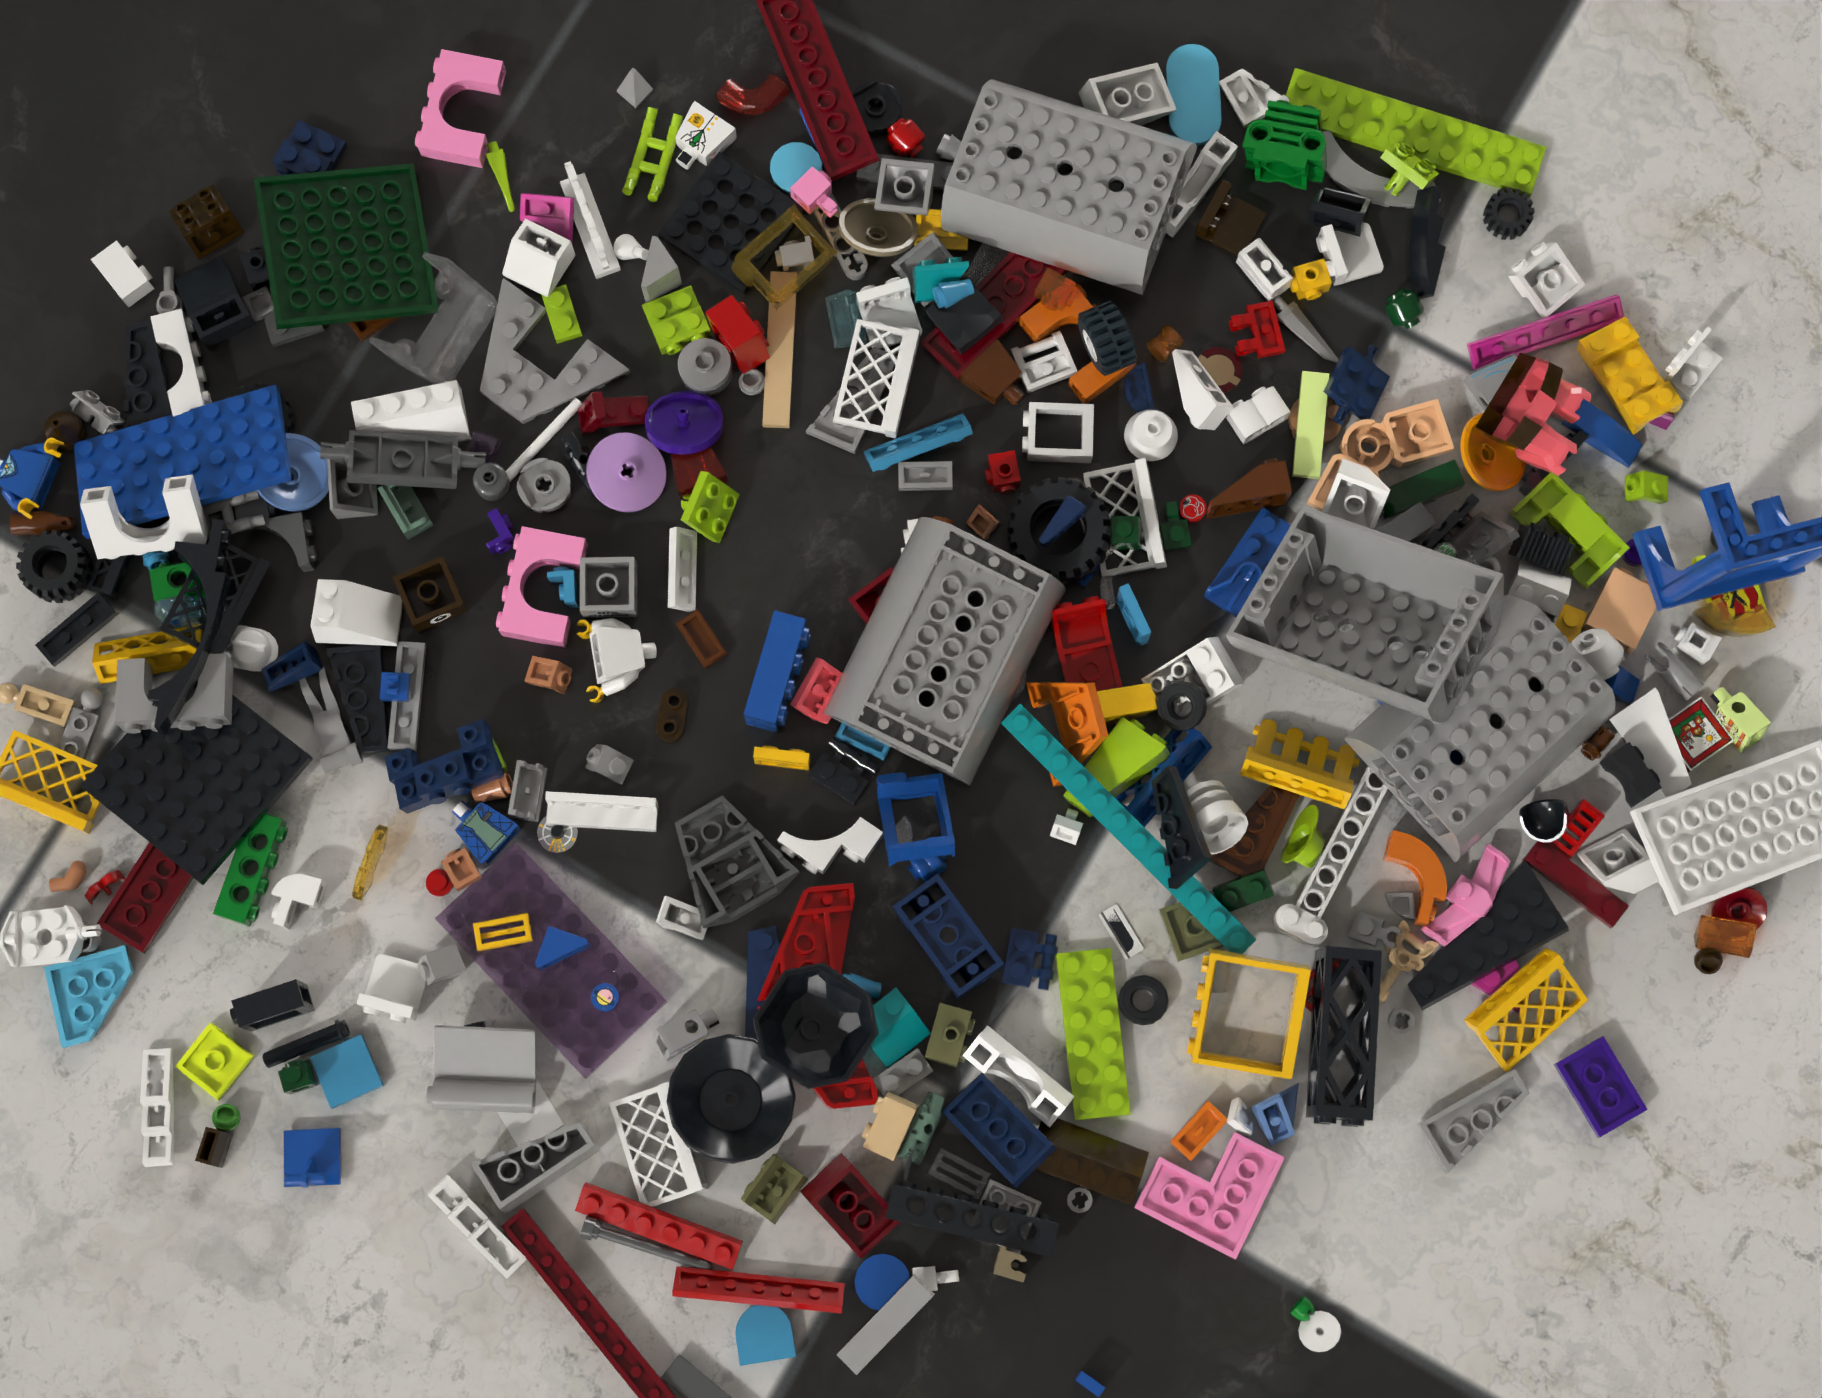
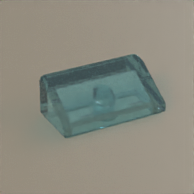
M847 289L825 298L835 348L851 346L857 319L862 320L857 305L856 292ZM861 327L859 337L865 343V330Z

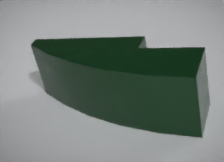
M1455 459L1388 487L1390 492L1383 507L1385 510L1383 513L1384 519L1404 513L1419 502L1426 505L1434 502L1436 498L1461 490L1465 482Z

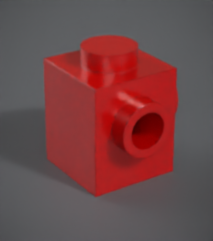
M1015 450L988 455L989 469H985L987 485H992L993 492L1010 494L1015 492L1016 488H1020L1021 479Z

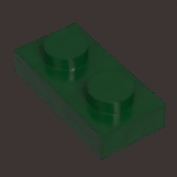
M1265 868L1212 888L1215 898L1229 912L1267 899L1275 894Z

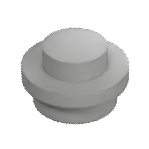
M751 369L745 374H741L739 387L743 393L756 395L764 389L765 377L760 371Z

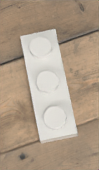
M681 527L670 528L668 608L687 612L695 610L697 531Z

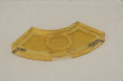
M379 824L369 840L361 867H359L352 892L354 899L362 901L372 885L376 867L386 846L388 827Z

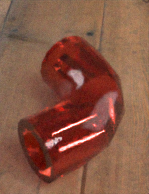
M770 74L759 87L754 89H747L731 78L722 85L717 93L716 100L739 114L759 115L771 111L780 104L789 94L790 90L780 78L773 74Z

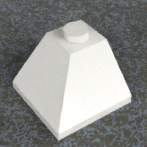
M1342 459L1322 512L1374 530L1390 489L1369 468Z
M1625 828L1577 852L1579 859L1604 886L1635 894L1659 882L1647 851Z

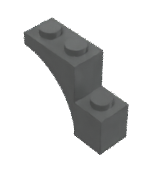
M260 495V499L234 506L236 520L247 516L263 514L266 524L248 530L267 531L281 537L292 547L298 566L303 572L315 570L313 562L317 561L315 546L310 544L309 536L313 535L310 519L307 520L301 512L277 516V508L265 501Z

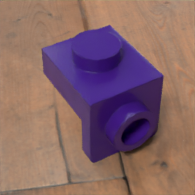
M497 508L487 514L500 536L486 545L491 554L496 552L501 554L512 547L511 544L514 543V538L509 529L513 528V525L506 513L500 515Z

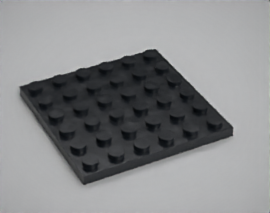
M198 680L193 690L191 691L187 701L190 700V698L194 695L198 685ZM233 695L232 724L223 725L222 728L211 729L206 726H197L194 730L169 728L166 734H159V732L152 731L151 729L141 730L140 733L136 734L126 733L80 786L200 884L204 885L313 758Z

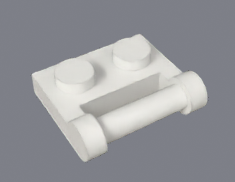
M1060 330L1052 333L1051 337L1025 347L1018 348L1017 346L1010 349L1013 361L1022 372V381L1027 393L1069 378L1078 372ZM1054 346L1058 348L1057 352L1025 363L1023 359Z

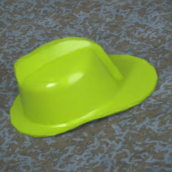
M1316 805L1307 806L1297 817L1288 842L1281 853L1282 862L1295 861L1306 868H1312L1321 855L1324 839L1316 827L1319 819V809Z

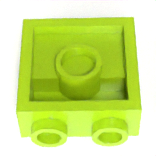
M692 286L642 304L662 355L666 353L668 355L676 354L690 342L711 336L710 328Z

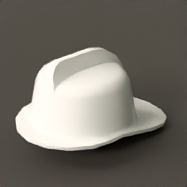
M238 625L224 653L234 662L233 668L262 671L263 667L276 660L278 645L276 639L269 632Z

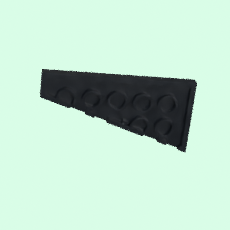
M1526 860L1499 887L1493 900V906L1485 917L1478 919L1445 947L1443 946L1407 984L1422 1011L1569 931L1566 922Z

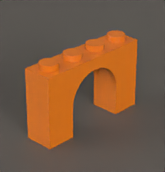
M1070 279L1021 315L1019 326L1035 343L1043 340L1061 326L1068 324L1078 325V314L1097 305H1091L1086 299L1087 294L1079 284L1075 285ZM1091 361L1069 378L1068 386L1083 404H1088L1133 370L1136 363L1104 376Z

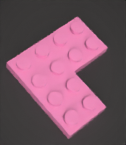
M1233 1132L1209 1182L1158 1157L1134 1208L1236 1260L1285 1157L1236 1132Z

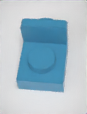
M556 567L554 571L547 572V578L550 583L563 582V584L559 585L560 600L564 601L568 608H579L578 580L575 571L570 570L569 567Z

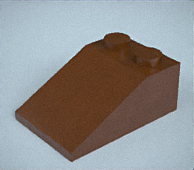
M1268 459L1261 462L1262 465L1255 467L1210 501L1206 511V519L1261 510L1262 507L1268 509L1286 505L1292 493L1286 461L1278 462L1277 459Z

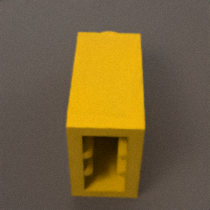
M1151 683L1097 691L1106 726L1118 723L1122 717L1131 720L1132 718L1146 716L1157 709L1156 695L1152 691Z

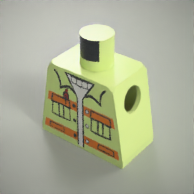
M1721 687L1710 696L1719 707L1715 714L1733 738L1732 744L1740 754L1763 738L1771 722L1743 692H1739L1732 697L1724 687Z

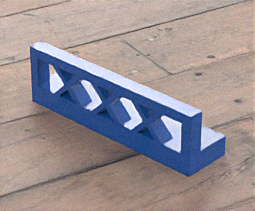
M1194 728L1184 730L1188 735L1183 741L1176 743L1177 737L1183 731L1172 729L1164 738L1167 742L1165 746L1170 752L1169 758L1146 774L1152 773V778L1148 782L1141 784L1142 777L1115 798L1144 827L1157 813L1151 781L1165 768L1173 766L1177 767L1183 782L1211 750L1212 746L1200 731ZM1134 794V799L1128 806L1122 804L1127 796Z

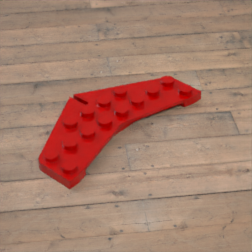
M853 883L815 886L803 891L756 1002L766 999L784 970L825 963L838 973H842L851 912L853 911L855 899ZM863 1058L848 1081L813 1088L823 1104L830 1109L875 1105L878 1100L877 1088L872 1076L870 1077Z

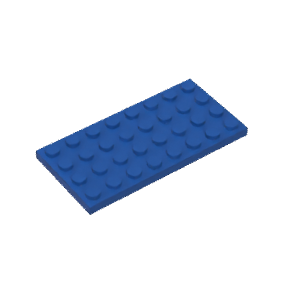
M276 384L196 407L174 417L173 415L165 416L74 444L79 504L83 490L111 486L121 516L126 522L134 526L169 516L162 493L165 478L193 474L202 506L292 480L280 389ZM80 506L82 534L86 539H90L91 537Z

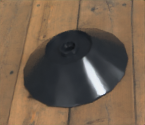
M726 1034L705 1039L683 1055L670 1076L666 1102L672 1127L688 1148L708 1160L735 1164L759 1158L780 1142L792 1122L796 1094L792 1078L760 1057L757 1039ZM732 1095L735 1097L736 1103L728 1105L725 1102V1098Z

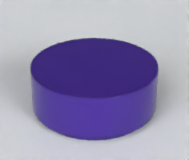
M1631 539L1626 543L1630 548L1622 555V558L1630 566H1641L1642 563L1634 539Z

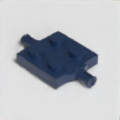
M1369 345L1364 356L1352 347L1345 348L1323 391L1339 407L1333 418V421L1337 424L1343 425L1348 413L1354 414L1360 420L1370 419L1387 385L1390 376L1373 362L1379 352V348H1375V345Z

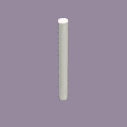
M577 398L556 417L505 471L510 482L578 411L582 403Z

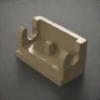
M1000 1246L992 1274L1024 1282L1026 1274L1014 1271L1011 1267L1018 1268L1019 1266L1013 1260L1026 1262L1027 1259L1021 1254L1006 1250L1007 1247Z

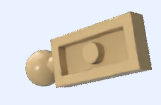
M5 682L0 684L1 703L11 704L16 702L13 708L15 711L66 727L72 708L76 707L77 704L74 700L23 684L20 692L12 683Z

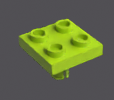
M1396 142L1387 148L1380 157L1396 169V172L1384 186L1389 191L1397 184L1391 192L1396 197L1409 180L1423 190L1439 175L1435 171L1436 167L1433 163L1425 158L1419 159L1413 154L1415 152L1413 148L1403 142L1401 144Z
M700 471L692 493L683 496L684 499L689 501L681 500V507L684 510L681 521L712 542L720 543L740 494L709 472Z

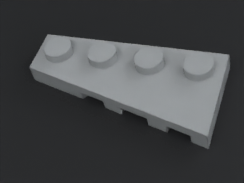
M1512 1069L1417 1125L1444 1171L1449 1173L1476 1144L1489 1134L1529 1094V1091L1516 1069Z

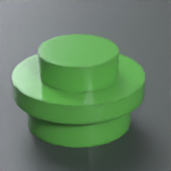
M230 1104L218 1106L212 1114L214 1127L224 1132L235 1129L241 1120L239 1110Z

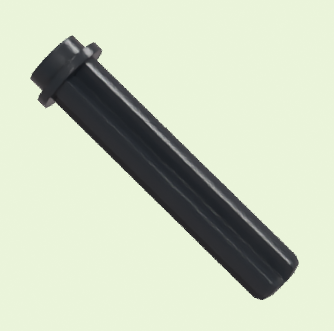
M337 1019L335 1024L267 1051L262 1056L263 1062L267 1068H271L339 1039L345 1041L346 1037L350 1036L345 1020L339 1021Z

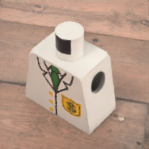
M694 101L676 135L677 146L682 150L676 158V162L685 169H689L695 160L708 166L718 152L722 153L736 140L735 127Z

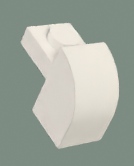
M292 874L281 879L271 893L275 897L281 898L280 903L277 902L272 911L273 924L290 929L298 903L319 909L327 883L322 879L304 874Z

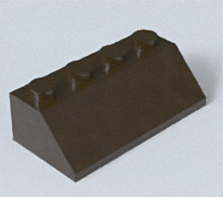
M1059 1118L1056 1119L1051 1127L1047 1126L1043 1121L1040 1122L1038 1130L1057 1149L1035 1169L1036 1171L1124 1204H1133L1149 1152Z

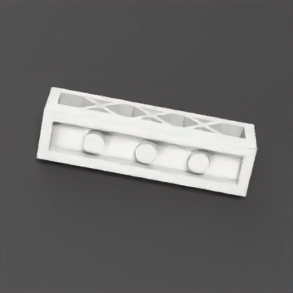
M546 791L545 800L548 804L546 824L549 826L657 831L659 805L656 798Z

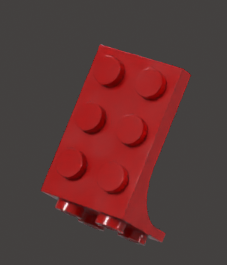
M1098 596L1084 599L1083 603L1072 605V602L1059 604L1052 611L1050 623L1064 682L1095 683L1097 691L1123 687L1107 622L1106 599H1099Z

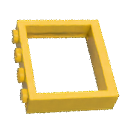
M1209 949L1208 956L1203 955L1201 972H1205L1204 982L1198 983L1196 999L1200 1000L1199 1011L1194 1010L1191 1026L1196 1027L1194 1038L1189 1037L1187 1054H1191L1192 1063L1292 1079L1311 973L1309 965ZM1217 961L1296 974L1280 1064L1201 1051Z

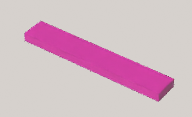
M1617 294L1467 343L1472 369L1477 370L1511 354H1515L1518 357L1520 353L1527 354L1602 329L1624 317L1620 296Z

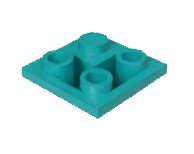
M962 257L947 258L943 264H935V260L919 261V264L912 270L915 303L935 301L932 288L938 286V283L958 281L969 267V261L962 262Z

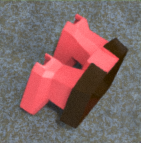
M1520 353L1475 427L1489 439L1515 448L1516 456L1525 463L1559 476L1566 471L1561 464L1566 460L1569 451L1573 454L1577 453V445L1556 432L1546 421L1551 416L1573 424L1580 419V416L1575 411L1580 408L1583 399L1588 402L1591 401V393L1580 386L1564 381L1562 379L1563 369L1557 365Z

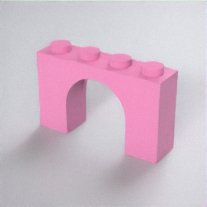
M441 49L440 57L434 61L433 72L435 77L434 81L428 85L427 97L429 101L428 105L422 109L421 121L423 125L421 131H417L415 146L418 147L422 157L483 168L486 157L485 153H487L488 149L486 135L450 126L443 119V111L447 101L461 91L475 90L501 95L506 75L504 63L500 60Z
M522 526L520 534H516L514 539L515 559H511L508 565V575L511 576L509 586L505 585L502 592V601L505 602L503 612L499 611L496 619V627L499 628L502 636L566 648L571 626L569 617L538 611L529 606L524 598V586L530 574L542 566L556 565L580 570V558L586 557L588 548L585 538Z

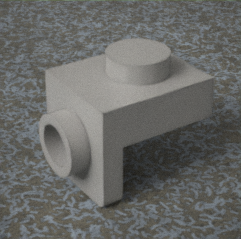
M597 744L589 751L585 768L595 771L617 784H622L634 760L607 745Z

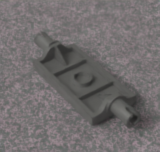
M349 430V441H346V444L321 442L320 459L345 460V463H347V483L456 489L457 470H460V467L478 468L485 464V452L461 451V448H458V437Z

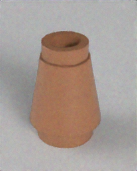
M506 772L504 777L471 789L476 803L509 798L513 782L510 775Z

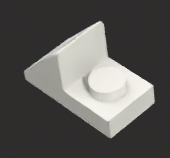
M664 896L656 923L665 929L676 930L703 940L707 928L702 927L698 908Z

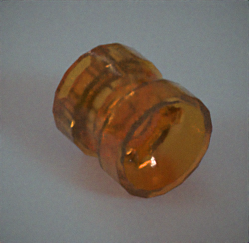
M1165 325L1159 331V335L1151 338L1146 343V346L1154 357L1164 363L1171 357V352L1179 349L1184 342L1172 327Z

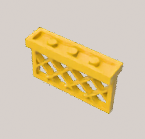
M13 730L0 757V775L4 767L14 764L19 777L9 781L0 778V797L90 834L94 825L92 822L101 803L88 792L73 796L68 783L82 777L85 781L87 775H90L98 765ZM18 738L27 741L31 752L16 757L13 748ZM33 744L41 748L35 750ZM47 750L51 751L55 763L41 768L37 754ZM58 755L65 757L66 759L60 761ZM33 756L37 770L23 775L18 762ZM71 761L76 762L81 773L66 779L62 765ZM83 765L91 769L85 771ZM58 767L62 780L48 786L43 772ZM39 774L44 787L33 792L28 790L25 779ZM21 781L22 787L14 783ZM64 785L69 798L60 802L54 801L50 790ZM46 792L48 798L39 794ZM89 795L92 806L86 815L78 811L75 800ZM71 802L72 808L65 806V804Z
M1546 947L1464 1019L1467 1026L1474 1030L1506 1073L1588 1001L1583 991L1563 965L1565 962L1561 956ZM1558 969L1561 974L1559 985H1549L1550 975ZM1534 989H1541L1539 1004L1528 1003L1529 994ZM1548 990H1558L1556 1005L1546 1004ZM1565 991H1573L1578 997L1570 1005H1563ZM1514 1007H1520L1518 1022L1508 1021L1509 1011ZM1527 1008H1538L1536 1023L1525 1022ZM1545 1009H1555L1554 1019L1550 1023H1543ZM1493 1025L1500 1026L1498 1040H1490L1485 1034ZM1507 1026L1517 1027L1515 1041L1505 1040ZM1524 1027L1535 1028L1534 1036L1529 1041H1522ZM1503 1046H1514L1513 1055L1505 1062L1502 1057Z

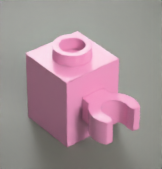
M812 166L790 188L791 198L809 214L820 207L831 218L838 211L836 209L837 204L829 198L832 194V180L822 170L818 172Z

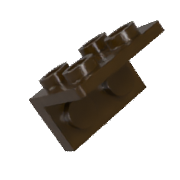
M1222 180L1198 223L1195 235L1238 257L1239 252L1251 244L1266 217V212L1230 194L1232 184Z
M215 185L201 189L194 196L179 202L174 208L169 210L171 217L198 259L203 258L244 233Z

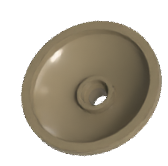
M876 198L854 201L842 210L838 222L839 232L850 246L861 253L876 257L894 256L907 251L916 241L918 225L913 215L875 210Z

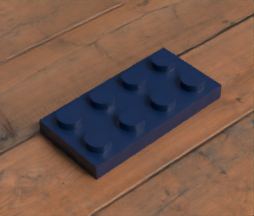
M983 1073L942 1111L1015 1188L1057 1149Z

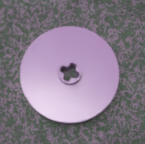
M616 433L605 437L593 448L587 461L586 474L592 492L604 505L617 511L636 512L647 508L658 499L666 483V466L661 453L650 441L636 434ZM623 467L626 470L629 468L632 470L630 478L627 475H621Z

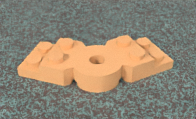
M1434 399L1388 412L1381 424L1372 419H1364L1352 424L1346 430L1340 442L1339 454L1333 455L1307 505L1322 512L1342 459L1369 468L1380 479L1379 474L1389 464L1398 468H1404L1425 462L1427 458L1452 452L1455 448L1439 400ZM1368 443L1372 445L1374 452L1367 453L1363 451L1361 444Z

